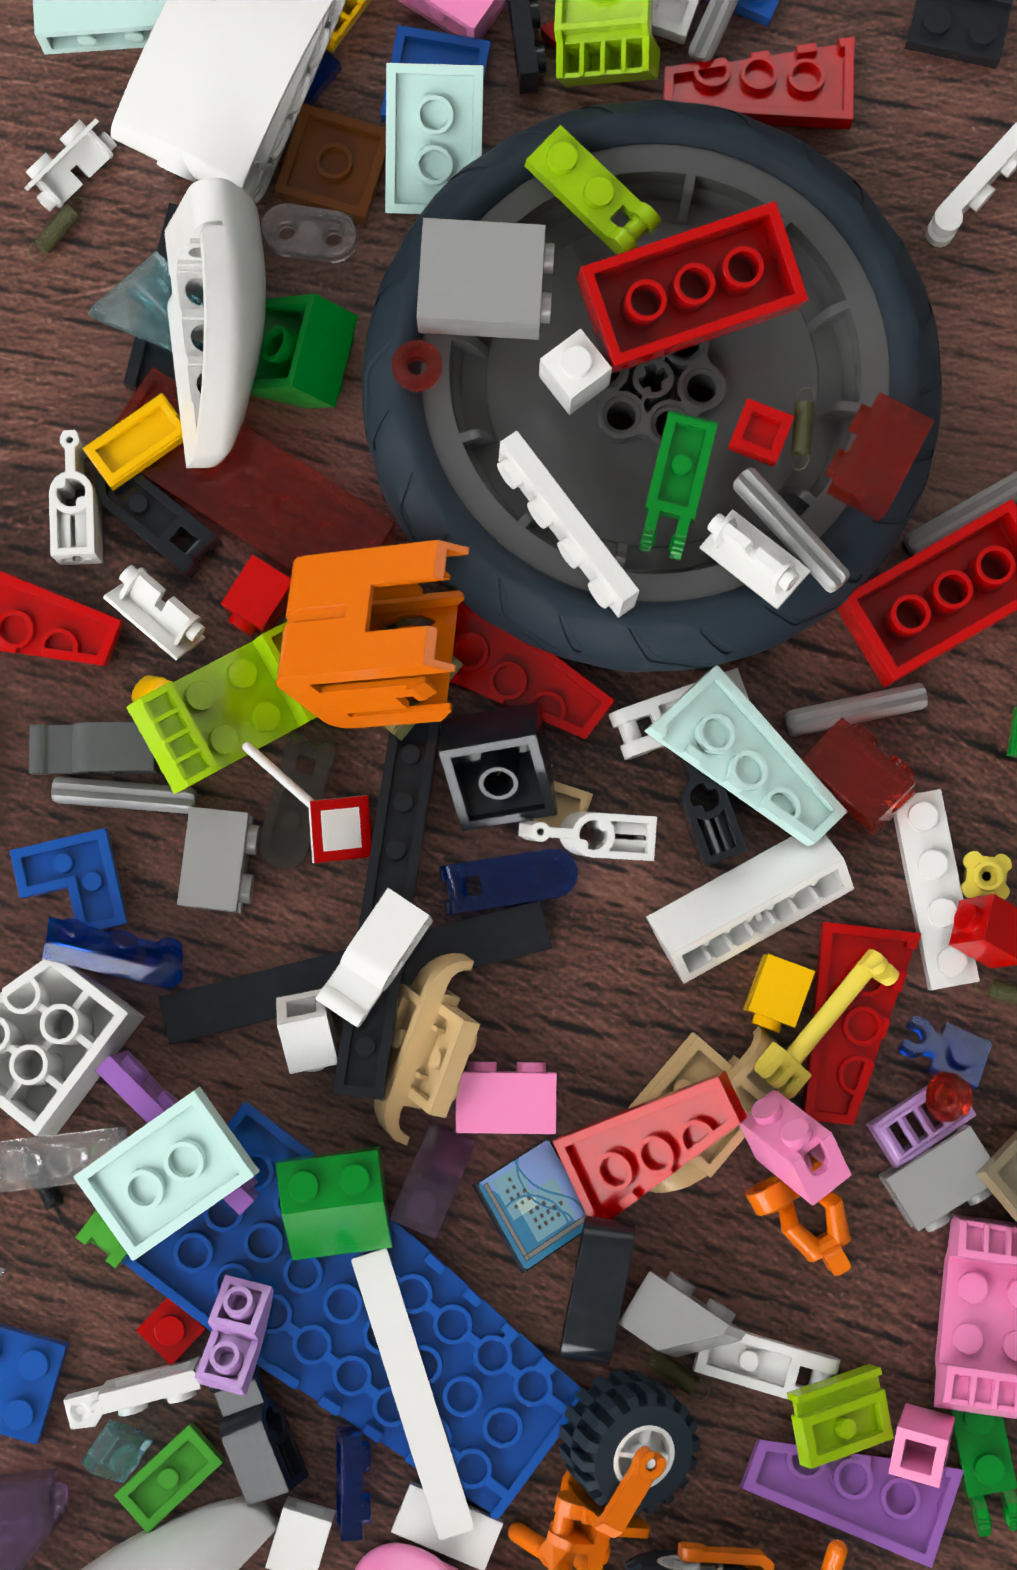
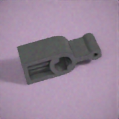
M81 722L72 725H29V774L161 775L160 767L135 722Z

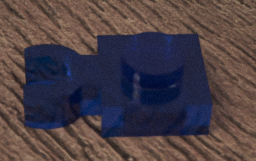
M912 1016L906 1022L905 1027L919 1035L920 1044L904 1039L897 1048L901 1054L909 1058H918L922 1055L928 1057L930 1061L927 1072L970 1091L978 1087L992 1042L949 1023H946L940 1029V1032L937 1033L931 1023L922 1017Z

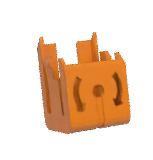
M431 540L297 557L293 562L286 610L288 621L283 631L276 685L323 722L339 728H365L441 722L452 712V704L450 702L447 703L450 673L455 672L456 665L452 664L458 605L465 596L460 590L423 594V589L418 583L450 580L451 575L445 570L446 558L468 555L469 547L441 540ZM406 618H426L435 622L432 626L408 625L400 626L396 629L383 630L385 623L390 626ZM414 699L421 701L416 705L409 706V701Z

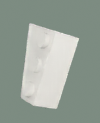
M50 954L2 988L0 993V1108L35 1136H56L99 1079L100 1075L95 1070L109 1055L120 1051L145 1016L108 987L57 955Z

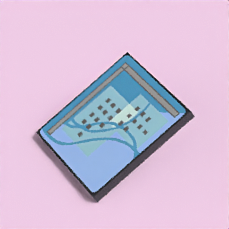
M549 1137L544 1138L472 1184L521 1274L533 1268L582 1233L586 1213Z

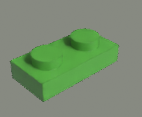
M191 1421L130 1478L114 1496L140 1526L149 1533L224 1462L225 1458Z

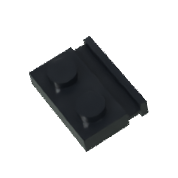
M916 0L904 49L996 69L1002 54L1013 0Z

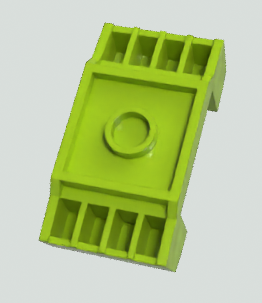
M556 0L554 22L556 79L565 87L658 80L660 48L652 35L653 0Z
M287 622L261 634L252 642L175 682L171 681L151 691L126 707L174 794L248 755L242 748L245 742H250L259 749L317 718V716L276 685L283 631Z

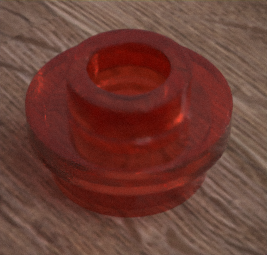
M412 340L401 345L394 353L392 372L395 380L403 388L414 392L425 391L433 387L441 377L442 359L440 353L432 344L422 340ZM415 360H420L427 365V368L422 374L415 375L409 372V364Z
M944 1071L935 1074L931 1078L926 1090V1104L930 1114L940 1122H954L969 1112L973 1100L969 1083L953 1072Z

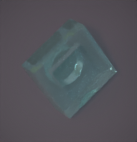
M109 1420L81 1463L92 1475L124 1484L129 1475L137 1468L140 1459L153 1441L141 1429Z

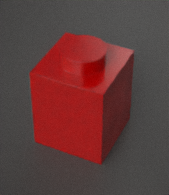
M251 555L221 602L225 611L230 614L227 622L252 637L255 630L263 634L273 629L287 607L291 578Z
M995 894L959 900L958 908L954 915V925L949 945L989 968L1017 965V907Z

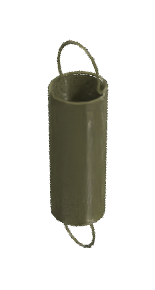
M69 199L68 204L64 205L34 242L40 250L46 253L45 257L79 219V216L84 213L85 202L83 212L78 215L68 206L71 200Z
M815 395L813 402L797 401L794 407L795 417L793 420L791 454L796 456H792V458L808 457V462L811 455ZM791 458V465H792V467H793L795 470H802V469H796V468L793 466V464H792V458Z
M993 979L989 988V996L982 994L989 998L1017 1005V985ZM976 982V984H975L976 991H977L978 993H980V992L977 990V987H976L978 982Z
M657 1350L652 1352L647 1362L641 1360L688 1395L695 1390L699 1382H703L668 1355ZM707 1385V1387H708V1395H707V1397H708V1396H709V1393H710V1389H709V1386Z

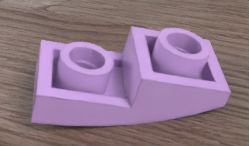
M225 1275L208 1320L212 1331L194 1377L199 1384L243 1396L247 1395L268 1323L274 1292L272 1286Z

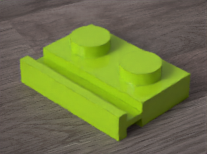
M867 1364L787 1392L788 1400L792 1401L794 1414L791 1415L800 1465L813 1469L894 1439L885 1389L880 1388L878 1376L882 1375L881 1367Z

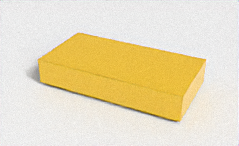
M161 393L82 449L114 491L183 442L180 416L164 394Z

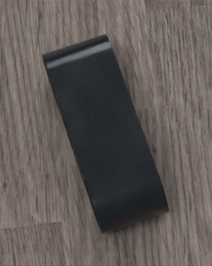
M585 1216L562 1331L559 1356L609 1366L633 1250L635 1224Z

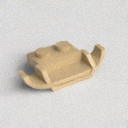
M461 953L441 955L429 961L419 971L411 986L406 984L401 986L384 1101L374 1100V1109L379 1124L390 1137L406 1146L410 1136L401 1130L399 1126V1118L403 1106L417 1109L422 1108L429 1115L446 1118L452 1101L458 1095L460 1079L468 1057L475 1049L477 1043V1032L480 1023L457 1008L461 998L446 989L453 976L464 970L471 971L474 961Z
M758 1026L753 1032L752 1044L740 1059L733 1055L727 1062L704 1040L692 1032L629 1108L726 1071L744 1111L752 1115L751 1109L754 1103L775 1089L766 1081V1078H762L755 1071V1063L772 1042L778 1043L764 1029ZM738 1125L650 1191L654 1193L677 1191L693 1185L706 1176L711 1178L745 1138L740 1126Z

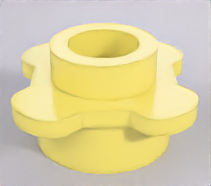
M978 851L967 853L963 858V865L966 868L963 873L964 882L961 884L962 894L966 898L995 894L1004 900L1007 899L1010 894V889L1006 885L1007 872L1012 868L1010 858L1005 854L987 857L982 856ZM984 872L990 874L991 878L989 881L982 879Z

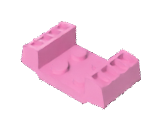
M952 1213L953 1218L950 1224L948 1248L944 1258L937 1332L934 1407L1017 1419V1223Z

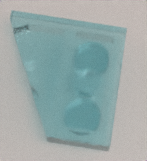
M156 251L91 307L88 314L95 320L172 351L167 311L168 300L172 295L168 262ZM186 294L192 303L200 306L203 305L198 297ZM192 340L197 349L203 345L199 340Z

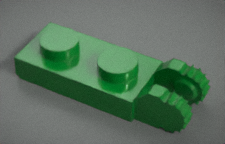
M668 411L644 512L648 513L638 550L650 553L657 535L656 525L658 517L661 515L678 520L675 534L672 535L669 545V558L681 560L689 525L695 520L718 422Z
M947 1409L949 1415L956 1416L952 1435L960 1469H963L961 1480L964 1494L969 1498L974 1525L979 1537L989 1536L992 1533V1521L983 1495L1000 1492L1004 1521L1010 1531H1016L1017 1496L1014 1489H1017V1483L1004 1418Z

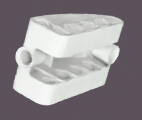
M167 0L144 46L117 109L111 127V137L157 160V165L187 180L196 182L206 178L227 179L243 189L252 198L254 203L257 204L264 196L346 0Z

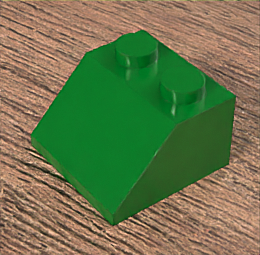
M315 293L266 299L262 345L250 396L304 409L336 407L337 399L343 386L342 379L349 351L354 343V331L358 315Z
M381 1146L284 1158L276 1163L281 1215L292 1260L393 1247Z

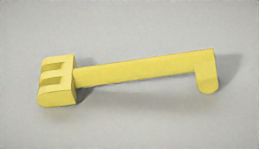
M868 949L788 1049L785 1050L775 1042H772L755 1063V1071L762 1078H766V1081L787 1099L795 1097L812 1076L801 1065L810 1052L871 978L885 986H890L897 981L899 977L898 970L888 963L881 953Z

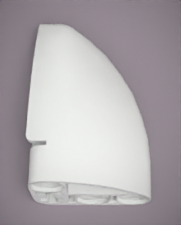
M206 178L194 182L188 188L165 229L166 251L172 285V295L168 300L167 311L186 468L215 467L225 459L234 446L245 418L259 363L266 309V269L257 206L252 198L233 182L223 178ZM186 294L198 297L203 305L200 306L192 303ZM193 339L203 343V351L194 346L192 343ZM198 385L201 386V393L197 388Z
M244 1495L209 1503L158 1523L149 1533L145 1530L111 1548L80 1570H239L277 1529L280 1519L265 1501L247 1506Z

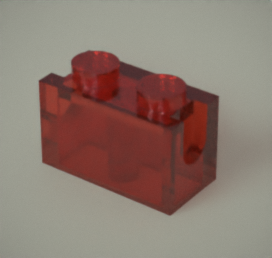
M880 392L871 407L862 403L847 430L856 435L848 451H845L839 447L824 474L833 479L826 494L880 522L889 510L935 420Z
M842 717L801 759L848 813L875 836L915 795V791L912 789L916 784L912 779L915 774L898 756L893 755L889 759L875 747L878 741L866 727L860 723L852 726Z

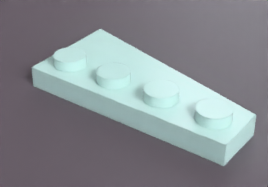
M718 665L707 671L644 731L807 847L816 844L848 812Z

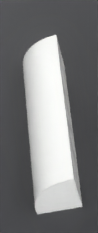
M826 834L816 844L808 847L791 836L648 915L646 918L671 965L683 984L854 890V886L843 856Z

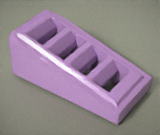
M948 1072L867 1122L866 1125L891 1166L899 1168L976 1116V1113L952 1074ZM942 1090H945L958 1111L952 1117L948 1115L936 1095ZM927 1100L942 1122L936 1127L932 1125L921 1107ZM911 1111L925 1131V1134L920 1137L916 1135L905 1117ZM897 1122L909 1141V1144L901 1147L889 1127Z

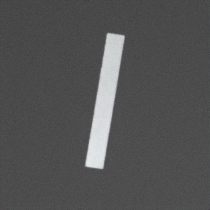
M385 1248L353 1258L351 1262L438 1539L442 1541L475 1529L388 1251Z

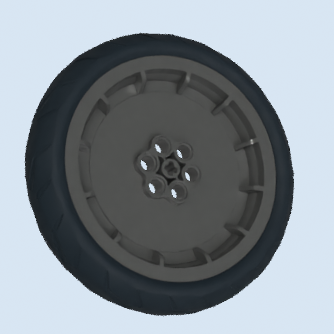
M661 99L592 105L558 114L512 134L499 145L463 167L432 198L410 227L386 271L377 292L368 327L362 367V407L365 434L377 479L390 511L410 543L441 540L469 547L468 555L446 558L445 570L451 575V579L441 582L451 591L460 590L463 592L465 598L462 602L479 617L529 645L565 659L625 672L682 671L715 666L748 657L782 644L819 622L843 604L876 571L891 552L922 496L929 478L938 439L942 405V376L937 324L925 285L903 240L886 220L869 194L838 165L815 151L799 138L726 108ZM561 125L641 202L650 205L660 216L661 225L651 235L644 234L637 241L638 247L776 201L809 300L796 311L694 345L696 353L692 356L681 357L671 353L615 372L617 379L613 383L609 384L607 388L569 415L539 377L540 358L580 328L601 353L576 277L582 266L617 254L524 167L526 159ZM619 212L611 221L623 228L630 220ZM423 218L546 225L545 243H555L553 274H543L542 292L552 293L550 324L540 323L539 340L418 333L416 316ZM652 378L654 384L661 382L659 392H651L650 386L643 388L644 379ZM694 385H702L710 390L712 399L707 402L694 401L689 396L687 390ZM815 395L809 462L808 457L792 458V456H796L791 454L793 422L775 467L727 449L747 398L794 416L795 402H813ZM668 411L718 422L695 520L689 525L681 560L669 558V545L672 535L675 534L678 520L661 515L658 517L656 525L657 535L650 553L638 550L648 513L644 512L662 439V436L656 430V425L666 421ZM613 413H625L632 419L633 426L626 430H616L611 427L607 418ZM515 431L519 432L639 589L635 607L619 618L609 606L604 609L596 602L588 588L590 580L579 566L574 569L565 561L557 546V543L560 541L549 526L543 529L536 523L527 507V503L530 501L520 488L512 489L502 478L497 467V463H499L500 441ZM791 458H792V464H793V466H794L796 469H802V470H795V469L792 467V465H791ZM750 467L755 468L849 570L850 576L839 589L832 593L827 592L809 573L777 610L699 548L711 534L707 529L711 520L719 513L726 517L733 509L795 557L734 491L733 482L743 471Z

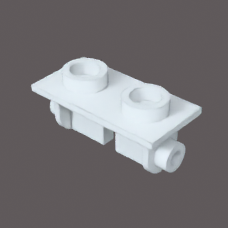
M96 118L87 127L81 120L77 121L59 139L66 147L54 159L45 153L26 171L32 180L24 189L28 191L32 186L36 185L42 191L36 198L48 211H51L55 206L61 208L63 203L83 185L70 171L77 165L90 178L104 163L114 156L111 151L117 146L115 141L104 131L97 136L92 130L99 122Z
M733 509L726 517L719 513L711 520L707 528L711 534L699 547L777 610L811 572L808 567Z
M133 565L128 566L119 578L123 583L103 597L175 660L181 658L205 639V636L202 635L205 627L200 623L201 617L198 614L195 615L174 596L165 603L161 598L166 589L147 574L143 567L136 569Z

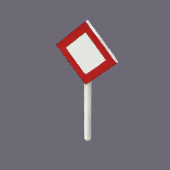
M250 742L243 744L242 748L248 755L309 808L312 863L370 857L372 844L368 795L314 800Z

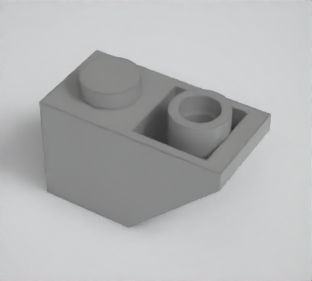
M649 1271L618 1323L655 1350L673 1357L742 1341L746 1334V1331L732 1323L736 1316L733 1311L712 1298L708 1300L707 1304H704L692 1296L696 1287L670 1271L667 1278Z

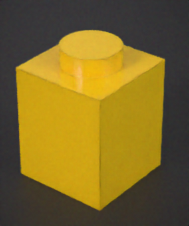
M771 954L762 955L743 1010L754 1014L751 1023L780 1033L782 1025L795 1028L815 971Z

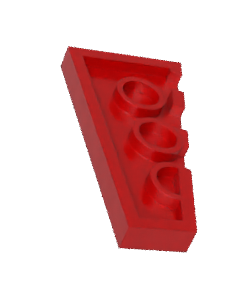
M821 922L811 1019L868 949L881 953L888 963L898 970L899 977L890 986H885L871 978L807 1056L806 1070L812 1076L804 1085L802 1110L816 1121L854 1125L875 1066L874 1060L881 1041L885 1038L891 1021L889 1020L898 993L901 992L907 976L906 970L922 933Z

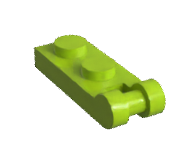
M561 125L526 159L524 167L617 255L638 248L637 241L644 234L651 235L661 225L662 221L657 212L650 205L641 202ZM619 212L630 220L623 228L611 221Z

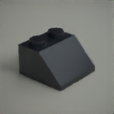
M537 702L442 720L438 752L462 831L558 814L549 746Z

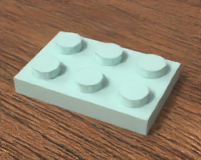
M386 63L385 213L421 214L432 198L463 167L482 156L484 65Z
M199 1086L73 1177L129 1257L134 1261L253 1178L259 1172V1169Z

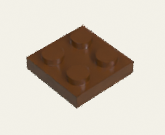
M303 103L274 189L275 197L366 225L386 165V128Z

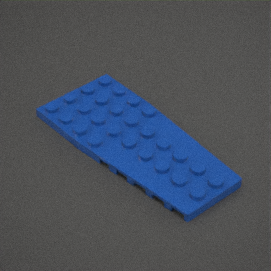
M245 1101L227 1126L259 1169V1172L254 1176L258 1182L254 1188L260 1195L241 1215L224 1199H221L134 1261L128 1255L123 1264L210 1331H212V1328L208 1324V1320L225 1275L272 1286L274 1289L272 1304L257 1361L258 1366L293 1389L298 1388L318 1401L319 1406L335 1416L340 1415L362 1430L361 1433L376 1443L380 1441L405 1458L404 1461L416 1468L351 1262L353 1258L377 1250L292 1260L281 1215L276 1163L284 1158L315 1155L317 1153L249 1101ZM389 1213L393 1247L386 1249L393 1266L465 1497L488 1511L492 1518L499 1519L559 1438L560 1425L568 1423L564 1413L568 1405L575 1407L579 1401L575 1395L582 1388Z

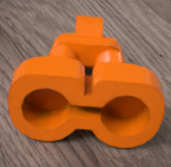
M809 1154L813 1163L810 1171H815L822 1163ZM773 1174L744 1192L756 1215L763 1216L779 1212L782 1233L807 1261L815 1262L822 1258L826 1268L834 1276H840L851 1268V1264L841 1248L851 1241V1235L843 1199L836 1193L831 1191L818 1201L825 1208L827 1231L814 1236L798 1220L794 1201L801 1196L776 1175Z

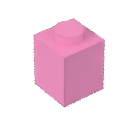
M906 1403L897 1426L888 1474L939 1488L947 1463L956 1416Z

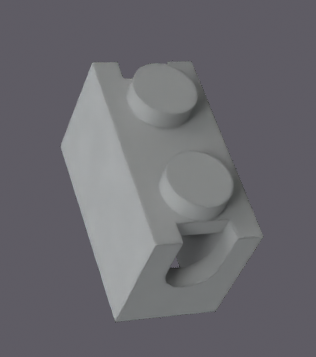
M189 806L177 905L242 913L243 903H251L254 890V874H247L249 854L257 855L260 842V826L253 825V816L244 812Z
M965 1124L899 1168L891 1166L878 1175L911 1228L914 1226L917 1231L923 1228L927 1232L937 1230L953 1218L950 1212L966 1201L969 1206L975 1205L992 1195V1192L976 1175V1172L990 1159V1156L972 1127Z

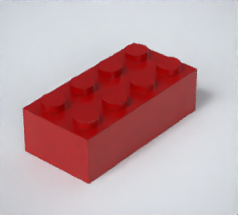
M776 201L582 266L576 277L601 354L612 367L611 374L796 311L809 300Z
M1013 499L859 586L836 609L884 689L1017 613V505Z

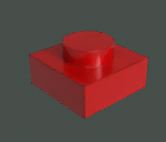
M747 398L727 449L775 467L795 416Z
M166 1298L135 1331L172 1365L207 1328L169 1298Z

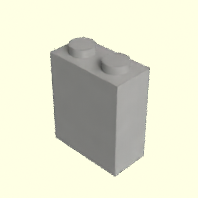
M423 218L416 316L418 333L539 340L540 323L550 324L552 293L542 292L543 274H553L555 243H545L546 225Z

